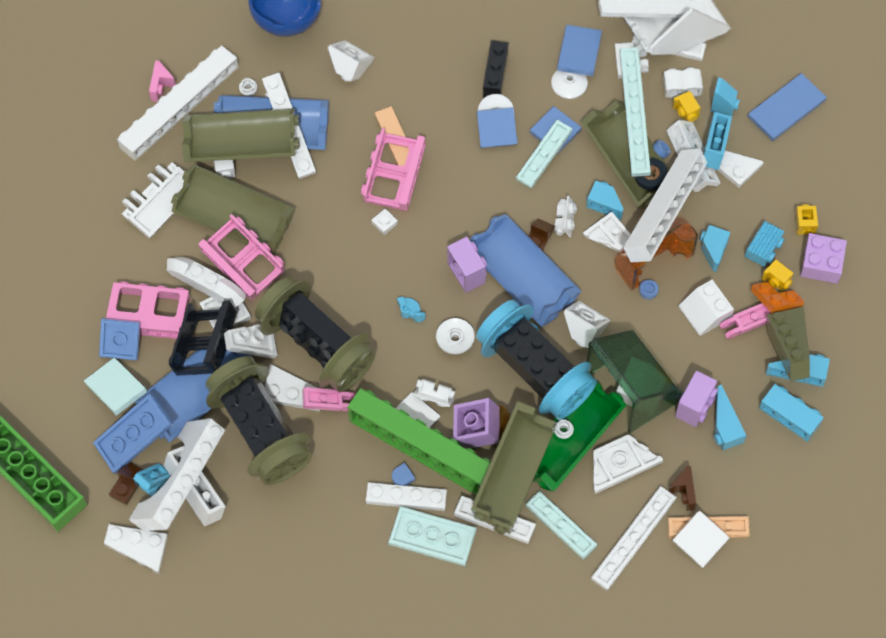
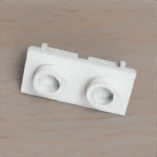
M567 196V200L561 199L558 202L556 215L562 218H556L554 228L556 235L561 236L563 233H566L569 238H571L572 230L575 228L574 214L577 212L576 203L573 202L570 196Z
M425 379L417 381L416 387L418 388L413 395L417 396L420 400H429L441 407H450L454 402L455 391L452 388L439 384L438 389L434 390L436 383Z

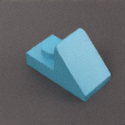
M158 463L137 472L133 479L139 483L140 488L152 497L171 476L166 468Z

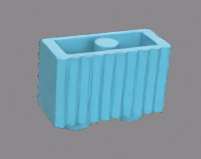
M764 221L747 248L745 257L763 267L768 262L771 264L776 256L774 251L776 248L780 249L785 241L783 238L784 231Z

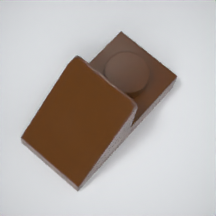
M538 219L531 225V232L528 237L543 251L555 226Z
M128 463L118 470L119 478L110 491L109 496L127 505L139 487V483L133 478L137 472L144 469Z
M687 466L669 487L670 493L682 492V504H686L687 511L695 510L696 507L691 466Z

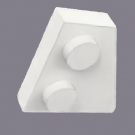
M725 151L717 171L740 188L763 166L764 162Z

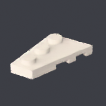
M259 324L247 328L231 329L224 333L227 351L271 359L278 356L274 334L263 335Z
M270 364L265 389L274 404L303 408L302 390L305 387H317Z
M108 525L104 544L110 549L137 561V563L143 566L145 565L159 574L168 535Z

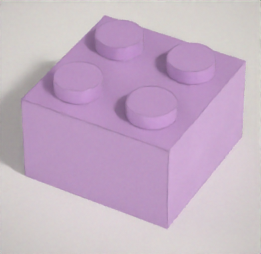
M809 233L800 277L838 284L842 274L847 240Z
M468 237L447 246V264L465 293L485 284L487 275V263L483 257L478 255L475 243L473 241L470 242Z
M696 371L679 401L675 417L694 427H697L699 422L703 423L708 414L709 406L712 407L718 392L716 388L717 380Z
M490 398L454 405L453 439L465 449L499 443L500 407Z

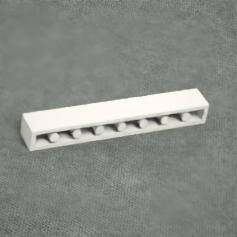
M222 45L218 49L213 50L210 56L205 61H201L194 71L188 73L179 84L173 86L166 96H162L155 106L149 108L140 119L133 122L127 131L119 135L117 141L120 149L136 161L175 126L184 115H187L239 68L237 57Z
M701 148L680 151L623 247L630 262L651 261L707 165Z

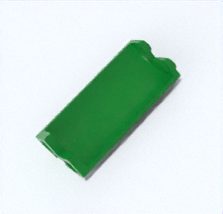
M597 383L589 397L573 413L561 419L572 423L574 428L573 434L567 439H561L553 433L533 482H537L540 488L547 491H555L627 406L620 394L616 392L606 394L602 390V386ZM556 418L553 419V421H555V424L559 421ZM561 428L560 431H561V432H566L567 429H566V428Z

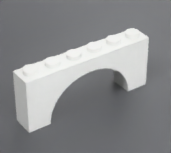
M212 419L186 422L177 437L184 443L183 455L178 466L157 493L146 501L138 503L129 520L143 531L167 530L225 429Z

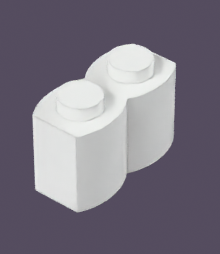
M690 67L685 70L672 68L664 71L663 85L665 97L675 98L689 91L693 96H700L702 94L703 85L700 69Z

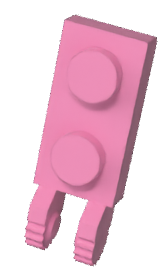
M761 303L733 315V317L721 322L719 325L721 329H725L735 323L737 328L725 334L726 338L730 339L740 333L743 334L766 324V314H771V312Z
M305 387L302 390L303 408L347 412V407L350 403H343L342 400H352L355 393Z

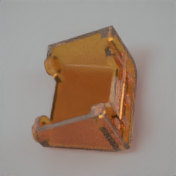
M687 223L671 226L653 258L666 250H669L673 257L676 254H682L686 259L692 257L695 254L699 234ZM625 251L616 256L614 267L631 291L639 287L638 277L642 275L641 269L646 265L647 261L630 262Z

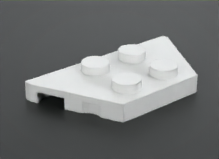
M629 434L593 450L594 493L597 494L663 463L662 457L650 452L649 448L639 444Z

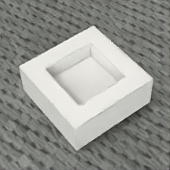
M384 209L371 220V223L385 235L398 224V220Z

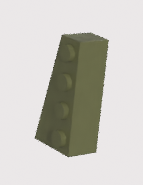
M804 307L766 314V332L790 381L809 378L810 356Z

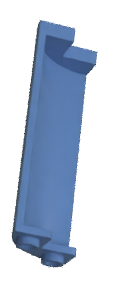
M219 95L218 101L214 103V113L273 110L268 97ZM289 99L292 108L295 109V115H299V127L307 149L325 150L328 134L329 100Z
M507 214L499 217L495 216L490 221L487 231L473 235L470 242L473 241L475 243L478 255L485 259L487 263L486 270L521 306L531 305L534 308L532 318L543 327L559 316L558 313L564 307L568 308L579 296L581 290Z
M226 349L221 366L234 359L251 356L230 352ZM197 350L185 360L183 367L204 366L203 361L207 350ZM172 370L147 390V393L135 401V404H138L149 393H152L174 425L159 437L160 439L165 438L170 443L180 434L186 422L196 421L212 409L206 404L209 392L205 386L211 374L176 376Z

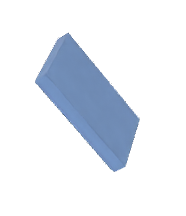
M566 25L557 71L593 76L602 30Z

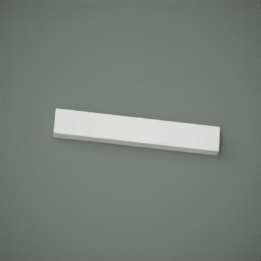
M703 0L598 1L601 17L681 18L691 7L706 14Z
M660 486L593 574L591 580L608 591L676 501L677 497Z

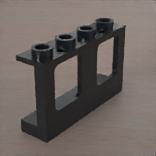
M230 300L223 301L221 308L215 310L196 311L192 303L188 304L182 325L179 328L177 340L174 343L172 355L169 358V366L176 376L212 374L220 368L226 350L224 333L233 328L237 311ZM216 320L212 336L193 337L199 321ZM207 350L203 361L204 366L183 367L189 351Z

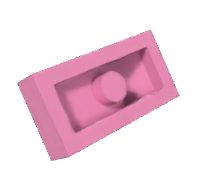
M155 61L149 94L151 101L158 102L160 95H163L164 86L173 87L175 80L160 61Z

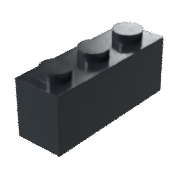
M491 40L483 84V98L492 94L502 95L509 54V42Z

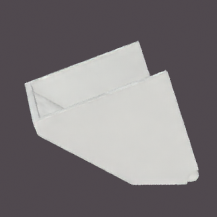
M703 0L706 14L691 7L681 18L624 17L645 52H650L651 55L676 54L725 34L731 29L712 0Z

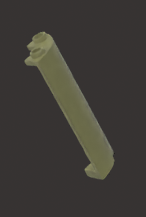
M615 100L603 112L592 110L581 123L637 207L647 208L657 190H644L637 184L635 177H632L625 102ZM647 136L649 158L659 159L664 162L669 172L670 168L663 158L654 151L653 143Z
M295 109L184 115L182 120L184 162L295 156L296 150L300 148L299 138H296V126H299V115H295Z
M193 164L189 170H185L182 176L184 180L183 188L178 194L175 193L173 195L171 212L216 232L231 220V214L235 218L240 217L245 223L244 227L248 231L250 229L254 231L258 236L257 240L261 244L263 242L267 244L271 249L270 253L272 255L275 254L283 240L282 236L285 229L289 227L295 208L198 165ZM233 229L227 235L243 244H249V240L237 229Z
M517 401L471 507L475 519L488 523L494 527V531L500 534H505V532L511 534L556 428L555 421L537 415L536 408Z

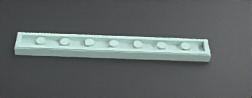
M638 47L620 48L632 177L651 176Z

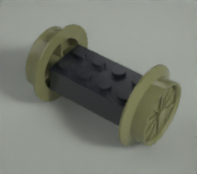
M290 276L279 280L263 295L255 309V317L261 322V333L263 335H272L282 330L290 335L297 345L302 346L309 356L315 358L324 368L319 377V386L325 389L332 386L337 392H344L350 389L365 375L375 359L376 353L369 346L370 336L367 333H360L351 338L308 299L311 293L309 281L302 280L297 282Z
M240 357L224 364L207 379L205 386L209 394L206 398V404L214 409L225 407L255 456L248 467V474L252 477L260 476L265 485L277 484L292 477L310 462L312 453L308 446L311 442V437L308 433H292L266 391L263 383L269 375L268 367L264 364H256L252 357Z

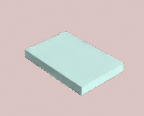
M115 358L84 380L88 388L116 416L147 393L145 387Z

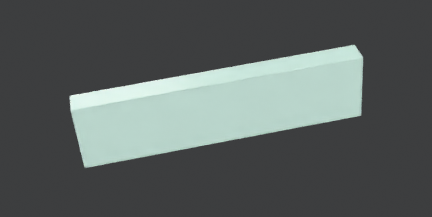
M556 120L516 176V180L532 189L572 133V128Z
M540 491L526 503V507L582 560L597 547V544Z

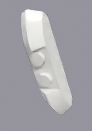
M185 257L167 258V271L173 277L222 303L225 300H230L234 308H236L245 300L246 293L225 277Z

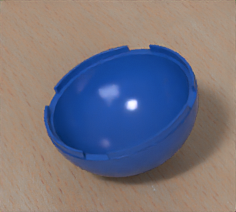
M248 0L251 16L257 25L266 32L281 37L295 36L306 31L316 21L321 7L320 0Z

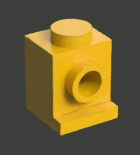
M690 91L674 98L672 108L674 110L677 109V113L681 118L683 117L685 121L694 122L699 118L701 108Z
M808 204L797 206L795 212L797 235L816 234L818 228L816 206Z
M775 260L764 271L762 281L768 280L772 287L778 288L780 291L783 289L787 290L793 283L792 277L794 273L778 260Z

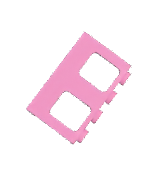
M382 128L381 133L377 134L376 151H372V165L367 168L366 178L368 179L367 183L362 186L361 195L364 197V202L408 211L425 151L426 139L423 136H418L417 140L387 134L385 128ZM390 143L409 148L404 166L381 162L380 159L385 144ZM376 177L393 179L400 182L395 199L391 200L371 195Z
M231 214V220L207 241L203 239L199 242L198 246L231 282L241 288L250 301H253L284 272V262L277 255L274 257L270 253L271 249L264 242L261 244L257 240L258 236L251 229L248 231L244 227L245 223L240 217L235 218ZM233 229H237L249 240V244L235 257L230 258L218 247V243ZM263 255L275 269L259 284H255L243 270L257 256Z
M113 282L106 318L140 321V335L177 339L179 328L182 325L184 313L187 309V303L191 300L189 290L184 288L171 289L165 286L152 287L146 284L133 285L128 282ZM119 293L141 296L138 312L117 311ZM157 298L179 300L176 315L174 317L155 315Z

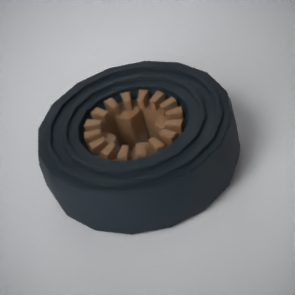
M649 158L651 174L655 173V176H637L635 180L644 190L654 191L660 187L668 173V169L661 160Z

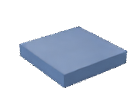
M553 106L530 129V134L539 141H542L556 120L571 127L573 131L557 152L558 154L581 131L582 127Z
M514 107L477 111L480 148L517 145Z
M102 318L99 357L138 360L141 322Z

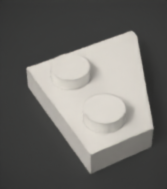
M610 212L583 232L585 238L617 252L624 250L623 247L631 235L613 212Z

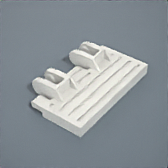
M173 162L167 167L172 174L168 173L160 165L155 167L156 171L166 179L164 182L152 173L147 175L152 183L142 192L146 200L136 191L130 193L131 197L140 204L139 208L128 199L122 201L124 206L127 207L122 215L149 239L175 214L171 212L173 207L171 200L175 193L178 194L183 188L184 180L182 176L184 171Z

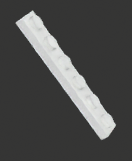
M280 73L262 78L273 110L293 109ZM296 126V138H299L300 148L296 150L295 156L290 157L298 178L302 179L316 174V170L300 127Z

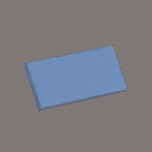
M801 73L748 114V118L774 141L825 102L827 97Z
M149 393L98 437L93 444L112 472L117 474L118 470L130 463L174 424L155 396Z

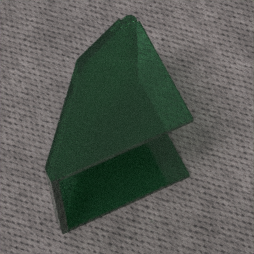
M634 330L595 338L589 342L586 362H590L592 365L590 374L606 366L633 402L627 430L629 433H632L679 403L684 391L646 341Z

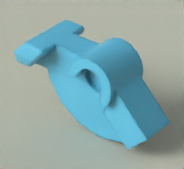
M403 296L397 298L403 318L410 317L418 323L426 319V315L424 312H421L417 301L411 298H404Z

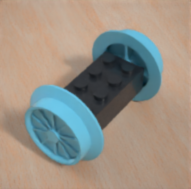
M509 300L495 309L480 326L476 339L483 345L481 355L487 358L498 354L543 399L539 406V413L542 415L551 413L556 419L561 420L573 413L594 390L597 380L590 374L592 365L590 362H583L574 367L529 322L534 308L529 304L520 306L515 300Z

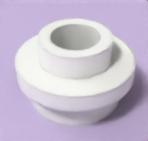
M250 78L243 79L239 85L241 94L245 96L255 94L257 83Z
M568 420L556 422L555 435L561 439L571 437L574 430L572 423ZM561 428H566L567 431H566V432H561L560 429H561Z

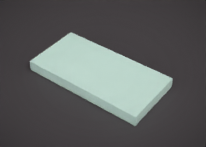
M400 506L388 545L466 566L477 528Z

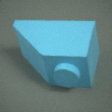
M718 78L711 112L715 111L732 116L733 111L738 110L740 100L736 99L738 91L722 78Z
M595 181L587 198L586 207L605 215L613 212L621 220L624 208L614 188L606 182Z
M709 225L707 231L703 230L700 237L702 242L701 250L712 270L717 272L731 232Z

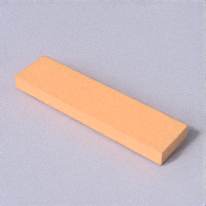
M392 106L375 112V117L381 130L385 128L387 134L405 137ZM387 143L397 165L404 166L409 148Z
M748 516L707 517L729 538H745L750 536ZM668 517L669 539H674L693 517Z

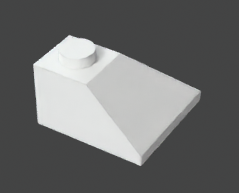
M346 40L328 46L336 73L348 82L359 79L375 58Z
M577 301L564 311L571 338L581 347L589 348L595 344L611 321L581 301Z

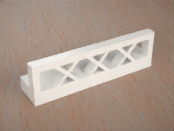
M678 120L666 130L677 155H679L681 150L701 148L702 152H704L703 143L693 122ZM705 167L694 185L693 191L699 192L707 185L718 186L720 181L715 170Z

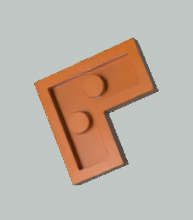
M769 282L753 284L751 292L771 313L803 307L805 302L794 290L778 293Z

